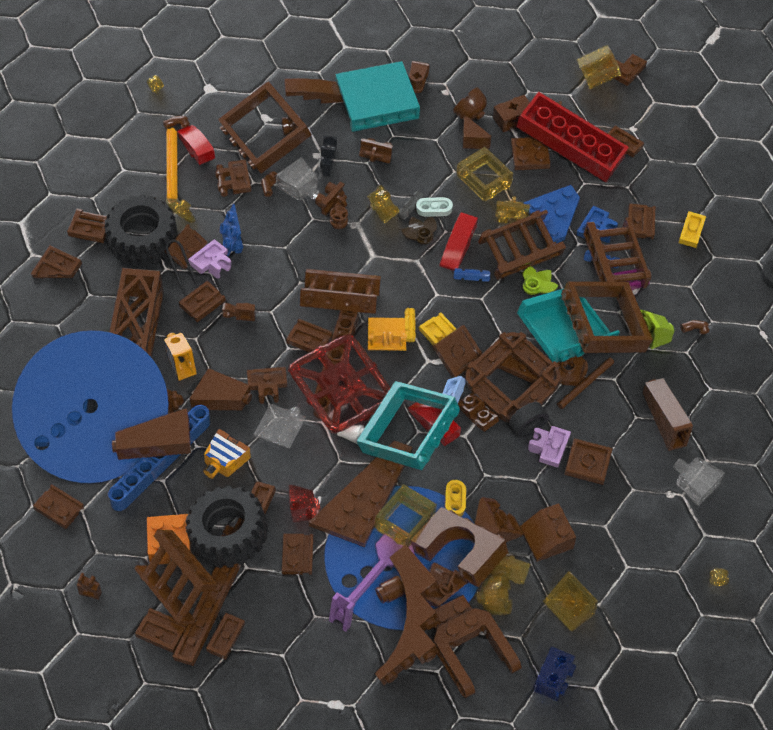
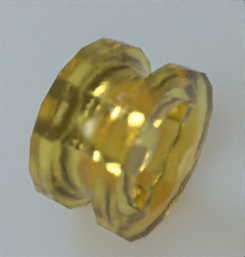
M157 75L147 79L149 88L155 93L164 87L162 80Z
M713 569L710 571V584L724 586L729 583L727 570Z

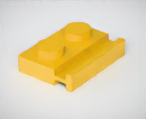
M442 313L419 326V331L432 345L456 330Z

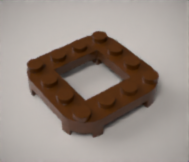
M504 332L499 335V339L478 359L469 363L466 371V384L468 389L475 396L483 400L484 404L493 413L498 415L501 420L510 423L511 417L520 408L533 402H539L542 405L558 389L560 370L558 364L548 359L528 341L524 333ZM512 354L539 378L519 398L513 401L487 379Z

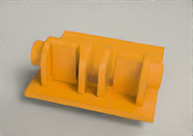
M368 318V350L406 351L407 334H405V318Z

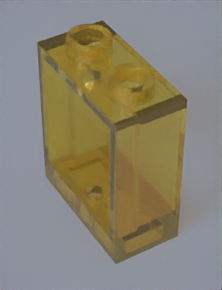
M483 147L457 164V176L483 201L495 197L497 193L503 189H508L512 184L513 173L486 147ZM485 164L500 176L487 185L473 173Z
M403 484L376 515L374 528L381 534L392 538L397 544L403 546L406 544L409 548L411 546L410 540L436 513L437 504ZM400 504L423 516L410 533L387 520Z

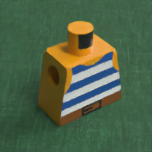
M183 333L168 334L164 343L168 359L178 380L196 375L192 349ZM179 356L184 358L183 363L180 362Z
M219 429L204 453L205 463L208 465L204 470L205 475L213 479L219 472L229 477L251 458L250 447Z

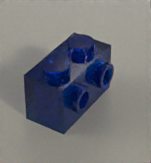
M551 646L535 682L534 691L558 701L560 694L564 696L569 683H566L568 676H573L577 666L573 664L575 656Z

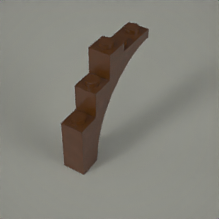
M406 544L389 557L404 584L407 614L404 630L396 649L387 662L375 673L383 685L390 684L396 680L397 674L403 669H409L414 664V660L418 659L421 664L430 662L439 651L424 631L433 628L439 619L435 610L425 599L435 595L440 586Z

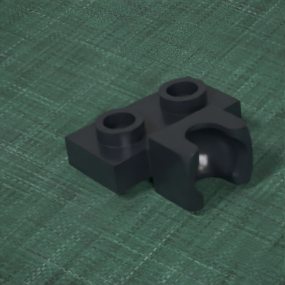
M323 136L320 160L323 176L330 177L337 149V137Z

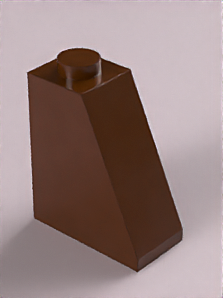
M208 368L190 397L191 409L197 405H204L208 410L242 411L244 406L250 403L252 394L250 385Z

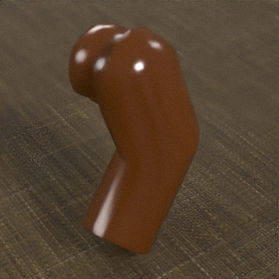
M275 171L267 174L261 181L263 193L266 197H270L273 194L271 187L279 178L278 173Z

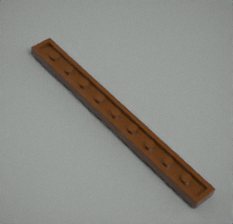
M257 481L251 493L260 501L264 513H266L272 501L276 488L275 486ZM238 519L232 534L240 529L244 519ZM239 563L234 564V567L227 568L226 565H223V568L215 567L211 577L218 586L215 591L203 592L192 615L196 621L194 624L187 625L173 655L175 661L194 666L241 567Z

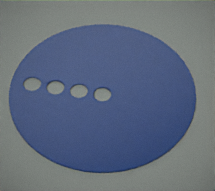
M104 331L71 333L44 346L30 359L18 378L12 402L14 428L26 453L36 464L50 474L78 483L104 482L126 474L141 458L118 460L117 452H113L112 440H116L115 432L168 414L166 384L154 360L146 351L131 340ZM93 399L97 402L98 408L94 413L84 411L83 404L86 400ZM72 411H77L82 416L81 422L75 426L70 425L67 421V416ZM57 423L63 424L66 429L64 436L56 438L51 434L52 426ZM46 436L49 439L50 443L47 449L39 450L35 447L37 437Z
M395 486L365 547L329 534L325 546V568L328 580L335 594L338 592L345 598H348L364 579L360 575L361 569L366 566L374 568L380 561L377 556L376 543L384 534L400 533L411 540L441 507L445 508V496L421 487ZM464 512L462 518H468L473 522L470 516ZM465 539L451 541L431 561L416 553L414 555L428 571L434 562L450 571H459L458 565L471 552L475 544ZM395 567L390 571H382L355 603L353 613L376 626L403 631L407 614L406 595L390 603H381L375 591L379 584L395 576L401 578ZM345 575H353L357 579V584L352 588H347L343 586L342 578ZM468 582L440 606L464 595L469 603L478 587Z

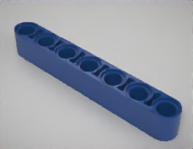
M197 405L188 412L191 444L210 425L209 410L204 405ZM181 454L166 455L160 459L157 458L159 456L141 458L109 490L108 496L111 507L116 511L126 509Z

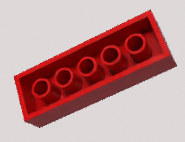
M539 91L520 115L516 126L606 183L624 159L629 148Z

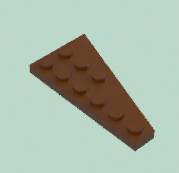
M395 440L388 446L409 453L413 451V447ZM376 457L308 522L309 526L365 547L405 465Z

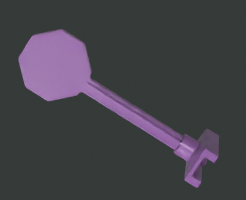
M400 533L384 534L376 543L377 556L380 561L348 598H345L338 592L333 596L329 616L331 623L337 619L343 623L342 630L346 632L350 628L355 603L387 566L394 567L389 557L405 544L414 553L410 539Z

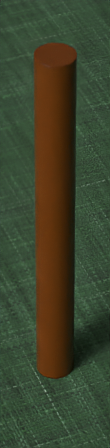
M609 357L560 400L557 406L560 409L567 406L612 366L614 360Z

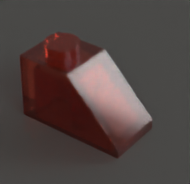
M288 485L289 504L293 522L312 519L317 514V510H320L319 499L314 498L312 490Z

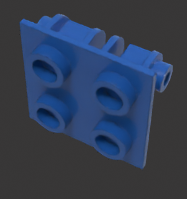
M235 204L232 205L226 214L224 222L220 225L223 246L228 249L227 256H229L231 251L241 253L243 249Z

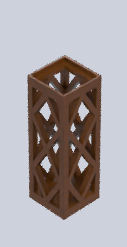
M122 268L110 327V333L120 336L129 327L133 335L129 340L132 342L136 341V344L146 351L151 358L164 294L160 271ZM130 297H138L129 307ZM143 302V304L134 313H132ZM147 308L146 323L140 328L136 318Z

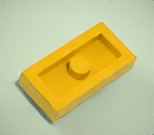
M688 211L679 239L680 244L694 248L697 247L706 216Z

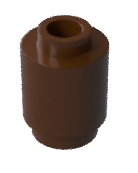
M395 576L375 588L381 603H390L406 595L403 581L399 576Z

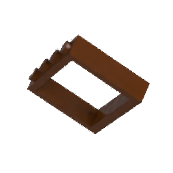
M269 81L218 119L222 125L219 128L224 135H230L229 140L233 146H239L240 149L238 151L244 159L248 157V164L253 170L257 168L261 174L312 135L306 124ZM271 97L296 126V129L259 158H256L231 126L267 98Z
M567 282L561 293L562 300L565 303L567 314L571 318L573 329L576 331L578 341L584 353H634L647 351L653 339L629 282ZM579 297H616L632 336H594Z

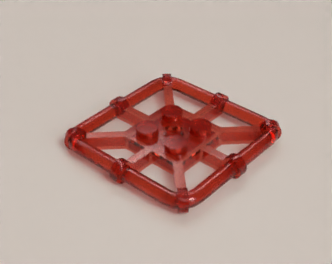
M351 334L341 336L323 346H317L314 351L295 360L288 368L292 378L307 398L306 402L312 405L325 426L334 434L342 432L362 420L370 419V416L376 412L391 389L377 369V364L372 362L360 343ZM344 344L342 361L333 365L326 353ZM351 345L366 365L365 368L358 372L349 363ZM318 357L326 370L318 373L301 368L300 366ZM371 372L384 392L366 387L360 377ZM301 376L316 380L323 391L313 394ZM339 380L345 383V387L343 385H338ZM366 395L382 401L368 409H364L357 398ZM325 396L334 405L332 420L318 402V400ZM350 402L357 415L340 424L341 407Z

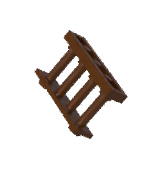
M540 210L535 211L529 217L495 230L488 229L481 234L478 241L479 245L487 242L498 263L494 273L497 280L563 254L566 249L564 242H554L543 222L548 214L547 210L542 212ZM537 224L547 244L545 249L540 250V248H537L527 226ZM521 231L531 251L529 255H521L511 235L512 232ZM504 236L515 258L514 261L508 263L504 260L494 239Z
M629 217L625 218L621 228L605 230L596 229L594 222H587L583 234L600 282L640 280L642 287L647 288L649 280H651V271L646 266L635 235V227L631 224ZM624 235L626 240L625 243L604 245L601 243L600 238ZM629 250L632 256L630 258L609 260L605 252ZM635 265L637 273L614 275L610 268Z
M306 269L305 288H301L300 306L376 314L381 276Z
M157 530L154 537L159 542V549L148 566L136 565L134 569L140 575L141 580L148 585L173 616L175 622L178 624H194L196 620L189 613L190 609L201 592L215 591L218 584L173 530ZM167 552L171 561L160 577L155 570ZM179 566L182 570V575L173 590H171L167 586V582L176 567ZM188 580H190L194 588L185 603L182 604L178 596Z

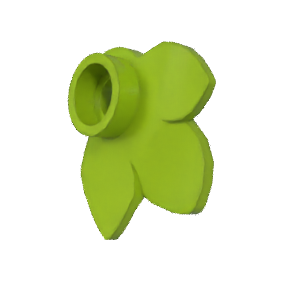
M530 266L523 273L525 280L523 290L527 294L550 293L555 291L558 285L551 282V270L536 272Z

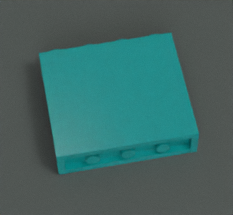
M402 61L336 74L335 82L338 84L347 109L352 132L419 119L420 106Z
M563 289L523 300L517 312L550 360L556 363L585 354L578 341L576 331L573 329L571 318L567 314L565 303L562 300L561 293ZM579 297L594 336L619 335V330L610 332L584 297Z

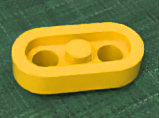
M451 480L446 485L445 509L448 511L452 510L462 517L466 508V486L459 480Z

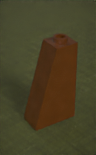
M663 378L648 381L644 385L643 396L668 451L686 447L693 428L692 422Z
M182 409L115 432L116 440H112L113 452H117L118 460L191 453L188 409Z

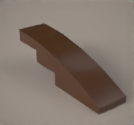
M306 78L284 79L286 96L303 95V100L320 99L321 104L344 102L337 82Z

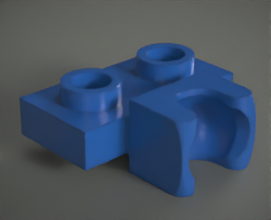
M593 206L577 230V236L585 239L583 233L587 222H594L596 229L599 230L617 228L618 223L609 219V212ZM611 236L601 237L600 240L609 243Z

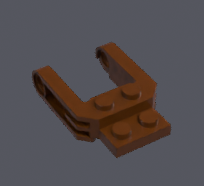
M464 595L434 609L439 617L436 625L433 627L436 631L434 644L439 650L436 654L464 698L475 694V688L451 648H455L478 636L481 632L484 633L501 662H505L511 674L522 668L518 656L491 614L484 610L472 609Z

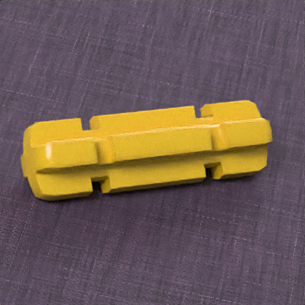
M414 308L405 309L406 342H414L416 338Z

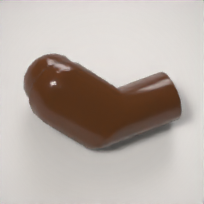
M173 116L163 121L165 129H169L177 124L185 128L190 125V122L186 116Z
M691 320L680 324L683 333L694 329H699L700 334H706L710 331L709 324L706 321Z

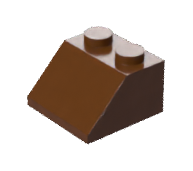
M559 503L539 510L520 526L536 562L574 549L576 535Z

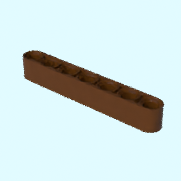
M340 311L313 398V414L316 418L325 419L331 413L358 324L359 312Z

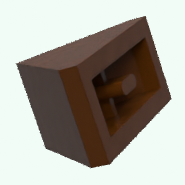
M464 117L463 148L489 149L491 135L469 117Z

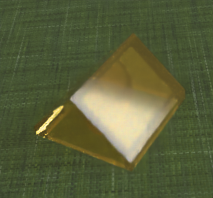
M570 571L565 574L543 601L570 631L575 630L593 616L598 604V600Z

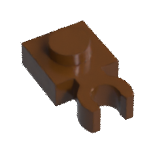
M229 303L223 304V317L230 318L235 316L236 320L255 321L256 319L255 304L236 303V306Z
M84 573L80 574L77 583L79 595L99 600L102 591L100 584L95 581V576L92 575L91 578H87L84 576Z

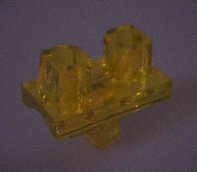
M379 185L374 192L367 196L372 203L371 209L376 210L383 223H387L400 211L397 205L393 204L390 199L391 195L388 191H385L382 185Z
M512 196V201H497L496 216L498 217V222L506 223L508 218H515L516 222L528 217L530 204L516 202V196Z
M510 555V557L505 556L491 574L499 578L503 577L512 580L517 584H524L531 564L517 560L513 555Z

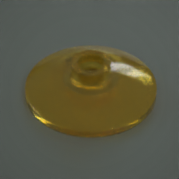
M166 198V203L175 213L186 221L195 223L196 219L189 209L191 205L186 200L182 199L180 202L174 198Z

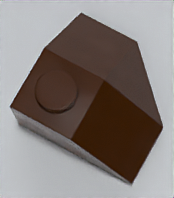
M482 497L479 500L475 525L483 526L489 532L502 536L506 542L524 535L515 517L499 508L501 504L495 499Z

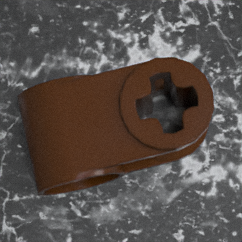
M412 61L409 79L414 93H421L423 91L429 73V63Z

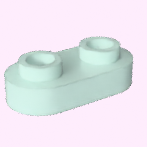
M445 197L421 198L416 204L417 213L424 217L447 216L451 214L453 208L452 201Z

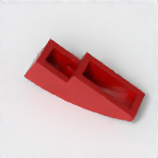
M190 125L177 131V135L183 145L199 165L215 159L214 148L195 126Z
M460 213L440 262L441 267L453 271L455 268L460 267L470 246V240L477 228V217Z
M414 403L408 407V411L427 432L430 431L442 412L441 409L420 403ZM454 420L440 441L444 446L460 436L461 427Z

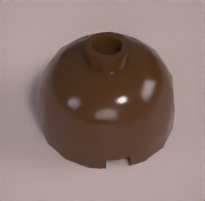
M476 87L453 108V112L462 120L466 116L471 120H480L486 114L484 112L487 107L486 96Z

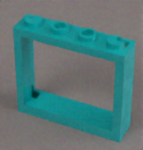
M395 381L357 439V443L362 453L422 470L426 463L429 462L434 450L439 446L444 434L449 430L452 421L459 414V405L453 396ZM404 400L442 409V412L415 454L377 443Z

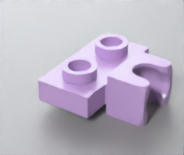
M215 239L188 259L190 265L199 273L203 274L209 269V273L216 278H220L221 268L229 271L231 268V260L226 256L228 249Z
M555 426L551 427L550 432L535 428L534 440H530L528 450L541 455L539 462L558 468L571 432Z

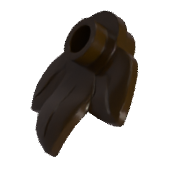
M432 216L424 222L411 217L409 227L402 229V233L406 238L416 240L420 244H429L433 241V233L437 229V223Z

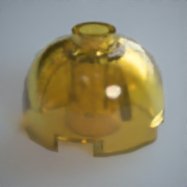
M501 573L490 575L481 583L480 591H477L478 603H482L483 608L494 616H504L511 614L512 600H509L508 590H511L507 575Z

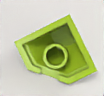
M640 310L653 339L650 344L651 350L671 342L674 334L673 325L668 323L664 316Z

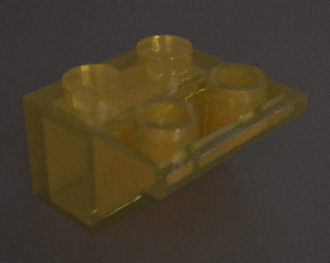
M608 45L576 59L589 89L621 75L617 61Z

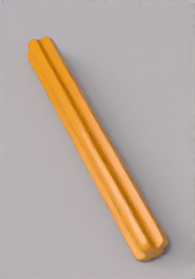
M175 128L167 129L166 131L167 199L170 202L177 200V131Z

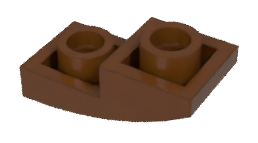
M472 393L458 402L460 410L484 432L499 422L498 415L487 409L484 401Z

